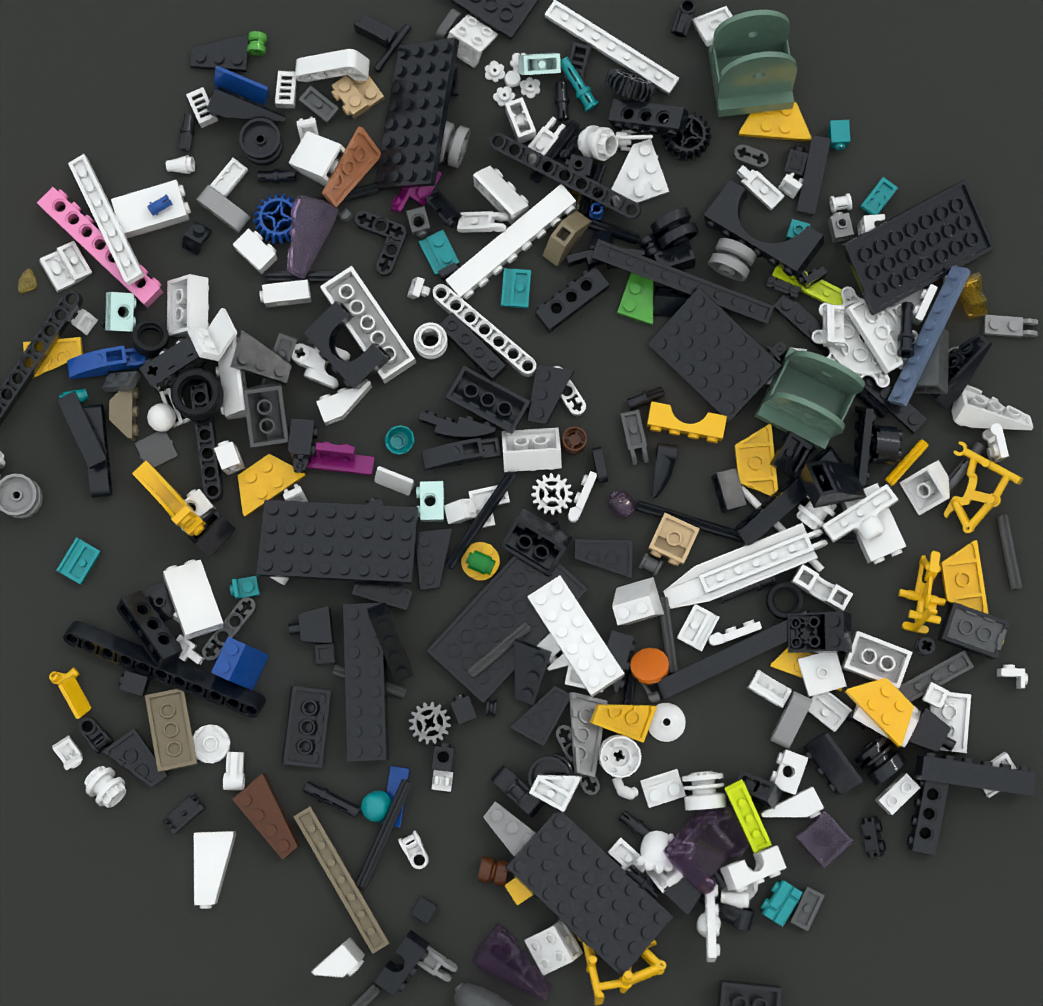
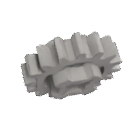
M425 702L423 703L424 708L421 709V707L417 706L418 712L411 713L414 719H409V722L413 723V726L409 727V729L415 730L413 737L420 736L419 742L426 739V744H429L430 740L436 744L437 738L444 740L443 733L449 734L446 727H451L447 723V720L451 718L450 716L445 717L446 709L440 710L442 705L439 704L437 707H434V702H431L430 706H427ZM426 710H433L430 715L424 716L421 714ZM439 714L443 719V726L438 723L437 718ZM431 718H433V723L435 724V726H430L429 729L426 730L427 723H425V720H430ZM417 720L422 723L423 728L421 732L417 727ZM436 730L439 732L435 736H427L430 731Z

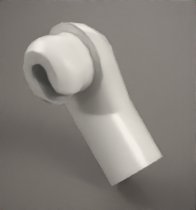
M616 777L612 779L617 794L620 797L632 800L638 796V789L636 787L630 788L625 786L622 778Z

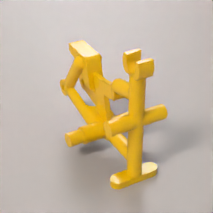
M959 441L958 444L962 445L964 449L962 452L954 450V454L957 456L965 455L970 458L967 469L969 483L963 497L953 496L944 512V516L948 518L955 510L963 526V531L965 533H972L989 511L1001 503L1000 496L1009 480L1020 485L1023 478L968 449L966 443ZM977 463L1003 476L994 493L987 494L975 491L978 476L975 474ZM971 500L985 503L969 520L963 506L969 505Z
M932 551L929 561L926 556L921 555L915 591L899 589L898 596L917 601L916 611L909 610L908 617L915 619V623L904 622L902 624V629L927 634L929 628L923 625L926 621L940 624L941 617L936 616L938 611L936 606H944L946 599L931 595L933 581L937 573L941 571V566L939 565L940 552ZM924 568L927 570L924 581H927L926 583L922 582Z
M653 940L641 955L650 967L633 974L630 968L619 979L600 983L596 969L597 958L593 956L596 954L582 941L587 960L586 971L590 974L595 1005L603 1004L605 998L604 993H602L603 990L619 988L621 993H626L633 984L655 975H662L665 971V961L657 958L648 949L657 944Z

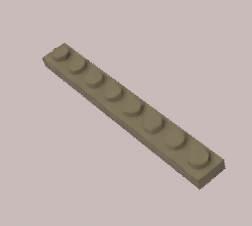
M310 806L293 816L372 954L390 944L312 807Z

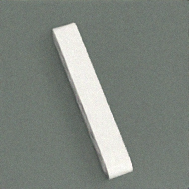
M444 284L434 287V301L449 314L453 312L484 344L522 376L531 377L535 374L536 362L531 356ZM439 291L447 293L444 298L436 296ZM459 303L461 307L459 310H453L451 305ZM468 315H473L475 320L470 323L465 318ZM482 327H487L490 331L488 334L483 335L479 330ZM501 339L504 341V344L497 347L494 345V341ZM511 351H516L519 355L516 359H511L508 354ZM530 363L533 369L525 371L522 367L524 364Z

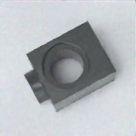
M424 206L406 211L413 237L423 238L428 233H431ZM421 220L424 222V225L416 227L414 223Z

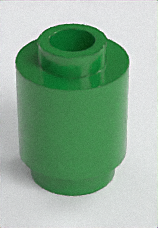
M477 550L474 553L470 552L466 563L469 564V569L483 575H490L496 562L492 557Z

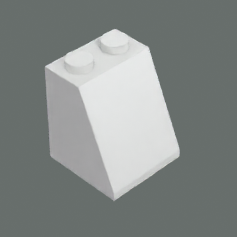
M307 131L292 155L289 164L297 172L326 186L346 149L337 142Z
M654 577L616 588L612 607L617 625H629L664 614Z

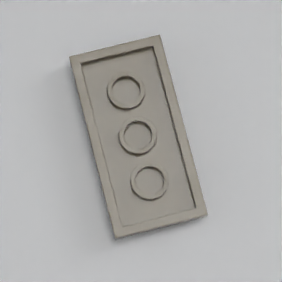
M174 689L145 695L158 772L198 765L185 692Z

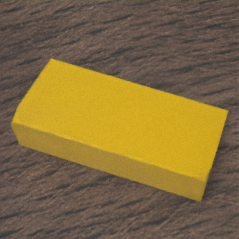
M70 676L59 683L58 687L75 718L82 717L91 709L74 676Z

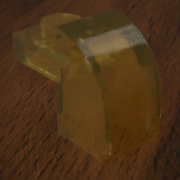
M979 272L969 275L959 296L962 307L969 319L987 314L988 300L982 292V276Z

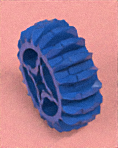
M275 194L274 199L268 195L269 201L266 202L262 199L263 206L257 205L259 211L254 212V216L257 217L253 220L254 224H257L255 229L260 231L259 234L262 237L265 236L267 242L272 238L273 244H276L277 240H279L280 244H283V239L290 243V236L296 239L297 235L295 232H302L298 226H304L302 220L305 216L301 213L303 209L298 207V201L293 202V197L291 196L286 200L285 194H282L281 198H279L278 194ZM277 207L275 211L268 212L270 209ZM285 207L292 210L294 219L285 215ZM278 216H282V220H280V222L276 221V218H278ZM264 220L273 223V231L265 227ZM284 226H290L288 229L281 231Z

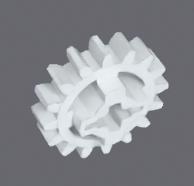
M550 473L549 478L543 475L542 482L538 479L536 480L538 486L532 487L536 493H532L531 497L536 498L533 504H539L538 511L543 508L545 515L548 511H551V515L554 516L555 511L559 514L562 513V507L566 510L568 509L566 503L572 502L568 496H572L573 492L568 491L571 485H565L566 478L561 481L559 474L556 478H553V474ZM555 482L557 484L554 486H549L547 483ZM540 489L544 493V498L542 500H540L539 497ZM562 489H564L565 492L564 500L560 496V491ZM547 490L550 492L556 491L555 496L557 499L554 497L548 498L549 493ZM549 503H555L558 506L549 507L547 505Z

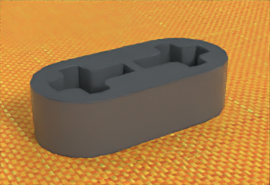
M453 8L435 33V38L438 40L447 39L449 32L459 22L462 13Z
M744 144L738 145L733 154L734 159L738 163L757 170L764 169L769 160L768 155L764 151ZM742 150L745 151L743 158L739 157L740 154L738 153ZM759 156L762 157V161H764L761 162V164H758L756 160L759 158Z

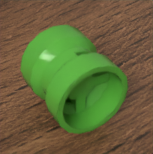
M259 31L249 32L248 40L250 44L247 45V52L255 56L265 55L266 47L264 43L267 42V35Z

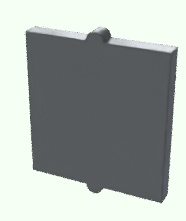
M158 431L135 443L140 453L139 458L143 462L148 461L154 468L178 457L173 446L174 442L170 440L166 431Z

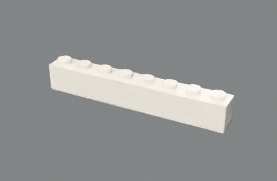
M560 184L445 280L446 284L460 298L469 299L477 287L481 288L489 281L488 278L493 274L495 276L499 274L507 262L510 264L518 257L517 254L519 252L528 250L532 246L531 242L536 238L538 240L547 233L546 230L551 226H557L561 222L560 218L565 214L567 216L576 209V200Z

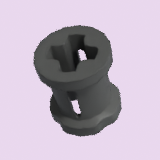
M646 553L638 568H644L652 572L653 576H656L663 561H657Z

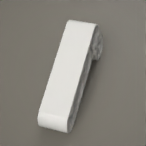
M354 49L298 58L296 60L295 79L300 82H310L348 75L354 80L366 81L369 75L370 60Z

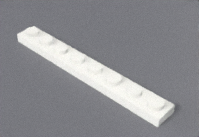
M556 0L552 2L544 14L545 18L632 73L647 78V80L654 83L656 88L667 95L671 93L679 81V77Z
M82 154L69 162L68 165L125 283L130 285L145 275L87 156Z

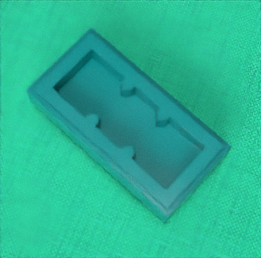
M883 177L860 208L869 215H878L898 187Z

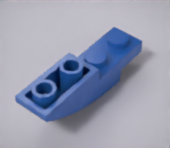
M125 346L92 351L67 360L69 379L108 375V371L140 368L143 366L142 364L146 361V358L134 348L125 349Z

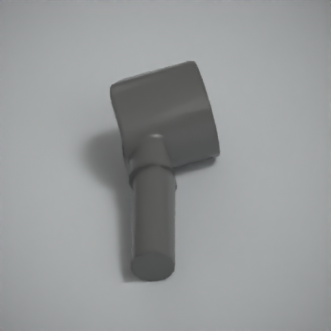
M326 207V211L335 214L343 222H348L352 218L351 212L346 208L340 212L331 207Z
M640 682L646 691L649 702H659L658 691L651 693L647 684Z

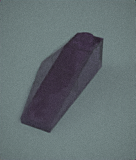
M297 195L291 210L292 229L289 232L291 245L288 248L287 271L301 279L305 278L334 225L339 211L337 208L323 200Z
M498 923L478 947L472 962L487 974L544 1002L552 985L541 973L540 969L532 965L527 958L529 956L525 950L522 952L516 944L517 939L514 935Z

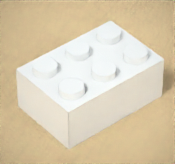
M855 631L852 635V652L845 654L841 669L872 681L887 678L899 689L912 652L860 631Z

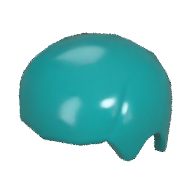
M399 425L392 427L387 432L384 441L386 448L391 453L401 455L410 451L415 439L413 432L408 427Z
M375 790L363 798L361 811L369 821L379 822L385 818L392 801L385 792Z

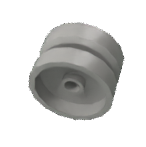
M446 121L439 163H443L447 158L448 166L459 168L468 146L470 128L459 126L455 131L454 123Z
M720 238L715 248L717 253L712 254L708 265L714 271L729 279L745 281L750 271L748 267L753 265L757 257L756 253L738 241Z
M15 473L7 475L0 480L1 511L20 519L31 517L38 512L42 505L43 494L37 482L23 474Z

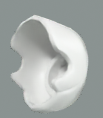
M155 404L148 411V424L159 432L170 430L176 421L174 409L169 404Z

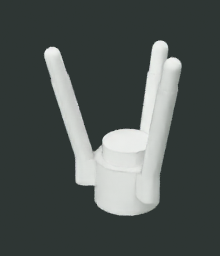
M632 130L616 132L618 147H621V151L631 150V147H628V145L632 144V139H652L653 136L632 135L633 133H638Z

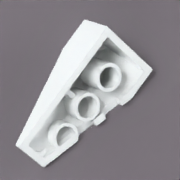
M969 385L965 387L960 397L953 403L951 410L954 422L960 426L990 429L993 424L998 423L1002 426V429L1032 430L1034 428L1029 415L1012 406L1005 407L998 402L997 398L992 397L989 399L981 394V390Z

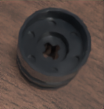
M883 735L868 742L853 759L856 763L865 759L860 768L862 770L869 766L872 768L868 772L867 777L875 786L887 780L907 762L899 750L891 754L888 752L894 744L889 742L883 745L889 739Z

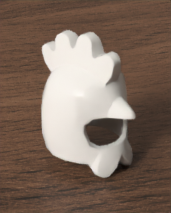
M652 831L646 834L641 843V856L637 859V864L644 866V869L647 871L654 869L656 873H662L663 870L672 871V861L680 858L679 854L671 850L675 843L674 835L662 831Z

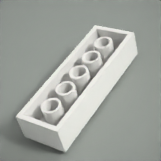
M352 266L320 286L331 305L335 301L342 302L354 315L345 326L363 353L373 343L380 344L391 357L377 372L384 384L416 364L414 356Z
M558 576L527 596L591 697L624 677V672L561 576Z

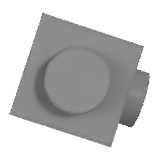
M836 212L832 214L828 220L832 242L850 240L854 235L849 213Z

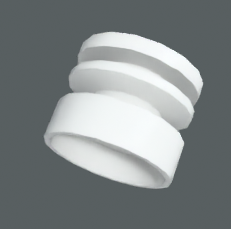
M616 734L609 736L600 744L599 764L603 770L613 777H628L635 773L640 766V748L633 740L624 735ZM621 750L623 757L616 760L614 753H618Z
M705 771L682 776L683 782L691 781L692 784L690 786H683V789L691 790L693 794L684 797L685 810L726 807L725 794L716 793V788L723 787L724 783H715V779L724 778L723 773Z

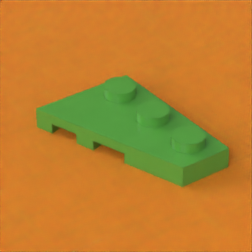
M631 273L617 314L653 326V281Z

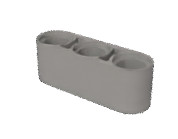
M209 185L196 199L199 204L238 233L250 219L243 210Z
M794 691L772 733L770 741L789 749L810 708L812 699Z

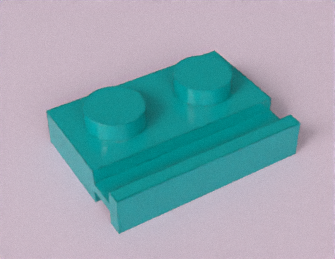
M443 230L419 241V245L435 276L439 274L438 271L453 262L456 265L460 264Z
M504 268L501 307L508 306L528 309L531 270Z
M76 537L56 571L82 585L100 556L101 551Z

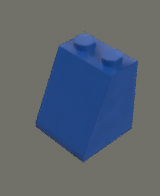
M227 637L211 673L254 690L270 655L231 637Z

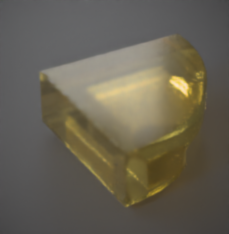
M30 268L20 276L18 290L21 294L38 287Z

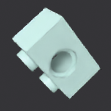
M559 53L518 55L519 74L561 73Z
M106 292L105 331L133 332V328L136 325V318L133 317V310L136 308L134 293ZM120 307L125 310L123 317H120L118 314Z
M443 481L420 482V487H416L417 498H420V506H417L419 509L418 517H420L421 522H444ZM433 497L436 502L433 506H427L425 500Z

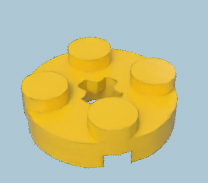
M476 542L469 546L461 558L463 571L470 578L476 581H485L497 572L500 559L498 552L492 545L485 542ZM477 550L496 561L490 575H483L468 568L469 564L466 563L470 552L474 553Z

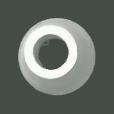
M188 155L167 160L166 169L168 172L190 174L195 171V160Z
M736 890L721 892V903H726L740 909L749 908L750 892L745 890L738 893Z

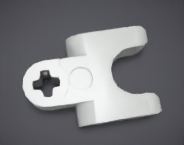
M296 344L292 359L295 364L306 368L303 376L329 388L337 389L339 386L337 379L326 372V366L329 361H325L319 355L320 351L317 347L314 349L304 344ZM336 347L339 356L345 361H349L351 355L347 351ZM303 351L305 356L298 358L297 353Z

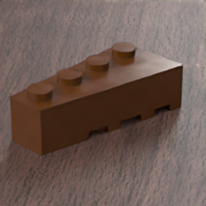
M262 773L232 799L282 860L300 846L282 806H280L276 794L268 781L266 773Z

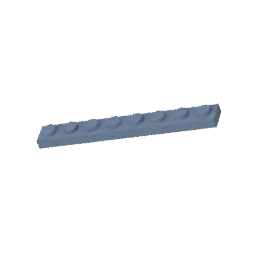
M951 267L913 346L914 356L907 358L888 398L890 403L904 407L907 406L971 273L968 268Z

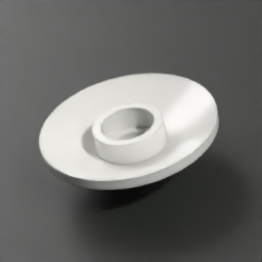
M671 703L656 705L657 709L649 727L650 734L655 739L663 742L673 741L680 737L686 724L685 716L681 709ZM668 718L670 725L665 726L663 720Z

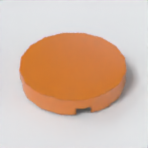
M646 648L635 653L631 659L630 667L632 675L639 682L654 684L661 681L664 676L666 677L669 671V662L664 652L656 648Z

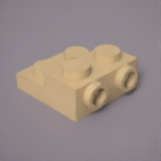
M346 75L332 84V95L336 101L340 100L343 103L342 108L347 116L351 114L353 119H356L385 99L369 75L366 81H357Z
M664 513L648 547L651 550L650 554L657 558L664 556L668 558V563L672 565H683L700 529Z

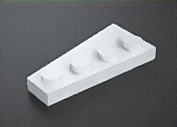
M865 299L845 309L885 374L903 365L902 358L897 355L898 347L891 337L890 332L892 331L890 325L886 323L884 310L871 315Z

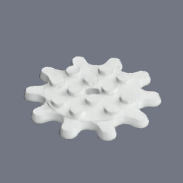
M844 287L841 291L842 306H845V309L862 300V298L856 295L852 287ZM828 303L820 305L819 313L821 316H823V309ZM902 303L884 309L886 323L890 325L892 331L890 334L893 341L896 342L898 349L899 342L897 337L901 331ZM845 311V347H828L829 355L827 358L846 366L861 378L867 375L871 376L877 386L881 388L887 387L890 383L888 373L885 374L866 342L864 343L861 340L859 331ZM815 330L812 333L811 338L814 343L823 344V330ZM912 330V333L915 336V341L913 342V344H915L919 335L915 330ZM902 358L903 365L898 367L900 370L903 369L907 358Z

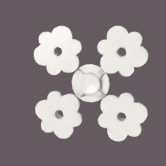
M514 53L510 61L514 71H509L506 75L503 71L504 66L498 64L497 61H492L490 66L487 65L485 67V78L487 80L498 82L499 79L504 78L507 85L504 88L499 87L497 93L493 96V99L498 102L499 106H504L505 103L513 101L512 99L515 98V94L512 93L510 87H516L519 84L521 94L526 95L530 99L534 98L535 94L540 93L539 80H533L531 77H528L526 80L521 81L518 62L519 53Z

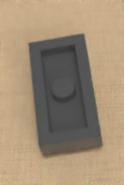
M311 85L299 98L300 103L326 124H329L340 111L336 105Z
M137 371L110 373L101 388L105 392L132 391L141 375Z
M806 886L789 922L809 931L825 895Z

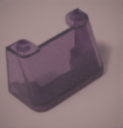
M732 807L701 809L666 846L664 854L699 893L710 894L716 886L715 880L711 878L728 857H742L750 844Z

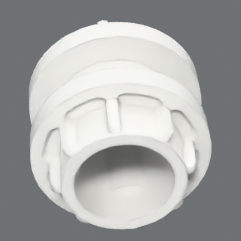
M590 125L581 131L578 137V147L584 157L605 161L616 153L618 139L612 129Z
M425 323L416 330L414 345L418 354L426 359H437L445 353L448 340L445 330L440 325ZM429 336H435L439 340L434 346H426L423 341Z
M809 501L805 507L801 504L797 507L799 512L796 516L815 531L825 524L823 520L828 514L832 517L836 514L834 510L837 505L813 508L811 501Z
M97 767L85 779L86 793L90 797L97 795L96 803L107 808L118 804L126 794L125 781L121 777L114 779L115 771L111 767Z

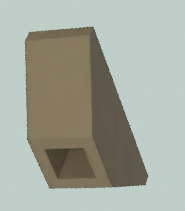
M577 210L562 220L552 233L542 256L558 267L592 221Z
M136 386L132 391L117 392L109 400V420L131 441H136V436L139 434V427L136 424V417L139 416V407L136 406V398H139V388Z

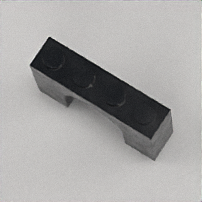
M335 301L304 334L308 337L306 339L307 342L313 347L316 346L320 351L319 355L325 361L328 360L332 364L331 369L345 379L343 382L348 388L360 389L391 357L380 344L373 343L357 359L349 362L342 359L336 351V336L354 315L342 302Z

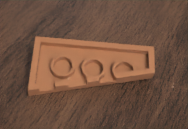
M363 127L357 128L322 192L332 207L336 208L381 156L380 150Z

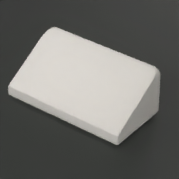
M380 466L377 468L375 475L376 483L407 496L410 495L415 484L413 479Z

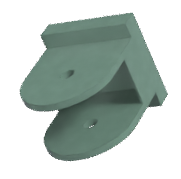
M773 10L747 11L726 19L716 28L713 43L708 46V54L718 117L793 109L794 98L792 90L797 74V63L790 55L788 38L791 28L788 17L783 13Z
M789 347L786 349L780 362L783 366L773 376L754 417L771 424L785 433L791 431L822 451L826 449L830 438L843 433L845 429L843 420L855 395L863 391L865 382L858 374L832 359L808 351H797Z

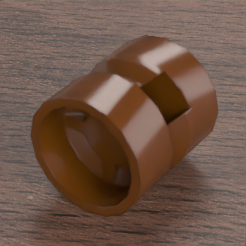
M573 426L568 428L562 437L563 449L570 455H578L584 451L587 444L586 432L580 427Z
M483 856L477 881L489 883L492 880L494 885L504 887L508 872L505 866L509 861L499 859L497 862H494L493 858Z

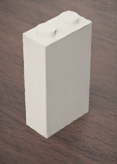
M177 180L111 199L115 215L126 238L190 220L188 214L191 213L188 202L185 203L183 196H186L183 185H179ZM167 194L173 205L160 211L159 215L155 214L152 216L147 208L149 202L153 203Z
M876 483L863 490L866 496H869L880 489V487ZM863 499L841 503L842 508L845 511ZM889 507L877 515L885 527L883 534L877 539L867 542L858 530H853L867 563L872 561L874 564L880 563L885 560L884 556L889 554L892 557L902 553V548L906 547Z
M189 560L185 562V565L178 567L173 565L163 571V577L185 640L223 628V621L201 560Z

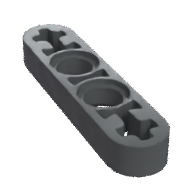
M249 597L242 598L223 621V628L216 630L204 645L202 655L206 660L214 661L218 659L225 642H220L218 639L220 632L225 631L229 637L234 639L254 614L257 605L253 599ZM251 601L250 606L252 607V609H247L243 613L247 615L245 618L241 614L236 613L238 609L240 612L243 611V609L245 608L243 605L244 602L249 603ZM234 616H238L241 620L240 625L237 627H233L230 624V620ZM214 640L217 644L222 645L221 649L219 647H216V649L214 650V652L216 653L215 656H207V649H212L215 646V644L212 643Z
M562 725L557 728L555 735L565 756L573 764V757L569 756L567 752L572 743L564 747L563 743L566 740L564 737H559L560 729L564 728L565 731L569 730L570 733L567 736L571 740L572 731L569 726ZM596 775L593 778H589L592 783H596L595 791L593 792L586 790L588 786L586 780L580 781L583 791L588 795H594L600 789Z

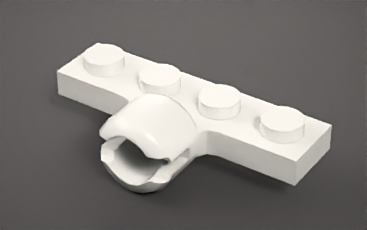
M888 484L823 524L822 528L833 543L852 530H858L865 541H873L881 536L885 530L877 515L898 502V498Z
M706 878L704 883L705 912L699 916L696 927L697 931L703 937H706L707 962H715L717 956H720V944H716V936H719L721 921L718 917L719 906L715 904V897H718V884H714V878Z

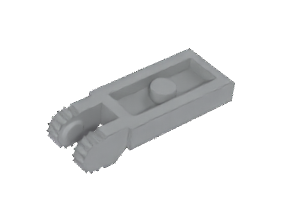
M985 315L983 335L1019 338L1022 336L1036 337L1038 335L1037 331L1023 330V325L1035 326L1038 325V320L1023 319V317Z
M428 946L426 949L429 951L423 962L419 960L416 964L432 975H436L449 982L452 978L451 975L439 968L442 965L451 972H456L458 969L457 965L451 960L445 959V956Z

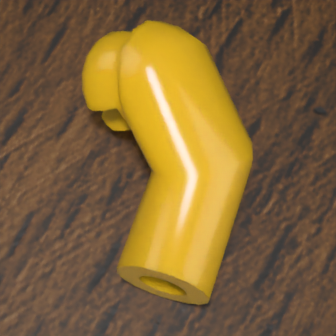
M73 667L66 674L56 671L51 672L49 679L53 684L59 685L62 680L70 676L76 678L80 673Z

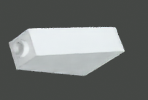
M236 831L194 833V905H200L201 909L212 908V905L218 902Z

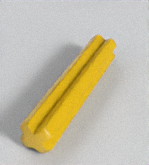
M923 439L919 440L885 478V481L890 486H893L926 450L928 443Z

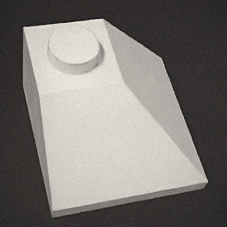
M939 460L900 482L918 515L925 513L950 498L949 477Z

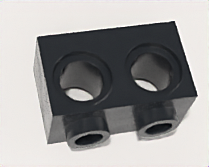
M742 770L737 781L743 780L751 799L775 809L782 794L781 789L775 783Z

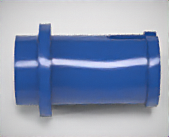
M166 194L153 203L149 202L147 208L152 216H154L155 214L159 215L160 211L173 204Z
M600 203L592 204L589 217L601 220L604 215L603 206L600 207Z

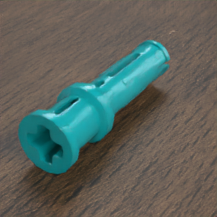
M569 57L560 60V66L577 92L576 98L581 100L585 107V112L599 105L600 102L595 100L590 92L591 88L584 84ZM568 69L571 70L577 82H575L574 78L572 77Z

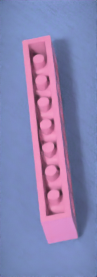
M52 187L37 204L131 293H134V296L142 304L149 308L163 293L160 288L162 286L161 283L154 277L150 279L146 275L148 271L140 265L145 276L127 285L116 262H111L113 256L107 244L104 249L98 250V245L106 243L100 229L93 225L95 221L87 214L83 216L80 213L82 209L74 201L72 203L67 201L68 196L61 189L57 191ZM60 206H66L64 211L58 212ZM74 218H79L78 223L74 225L71 224V221ZM88 230H92L91 236L84 237ZM140 281H146L144 287L138 288Z

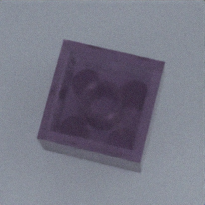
M822 811L821 814L794 837L823 868L829 865L853 842L826 811Z

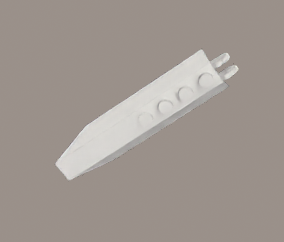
M803 523L758 540L749 546H743L694 566L663 591L665 597H668L670 609L712 601L817 559L818 557L814 550L820 549L828 543L826 540H821L811 544L810 539L822 535V529L807 533Z

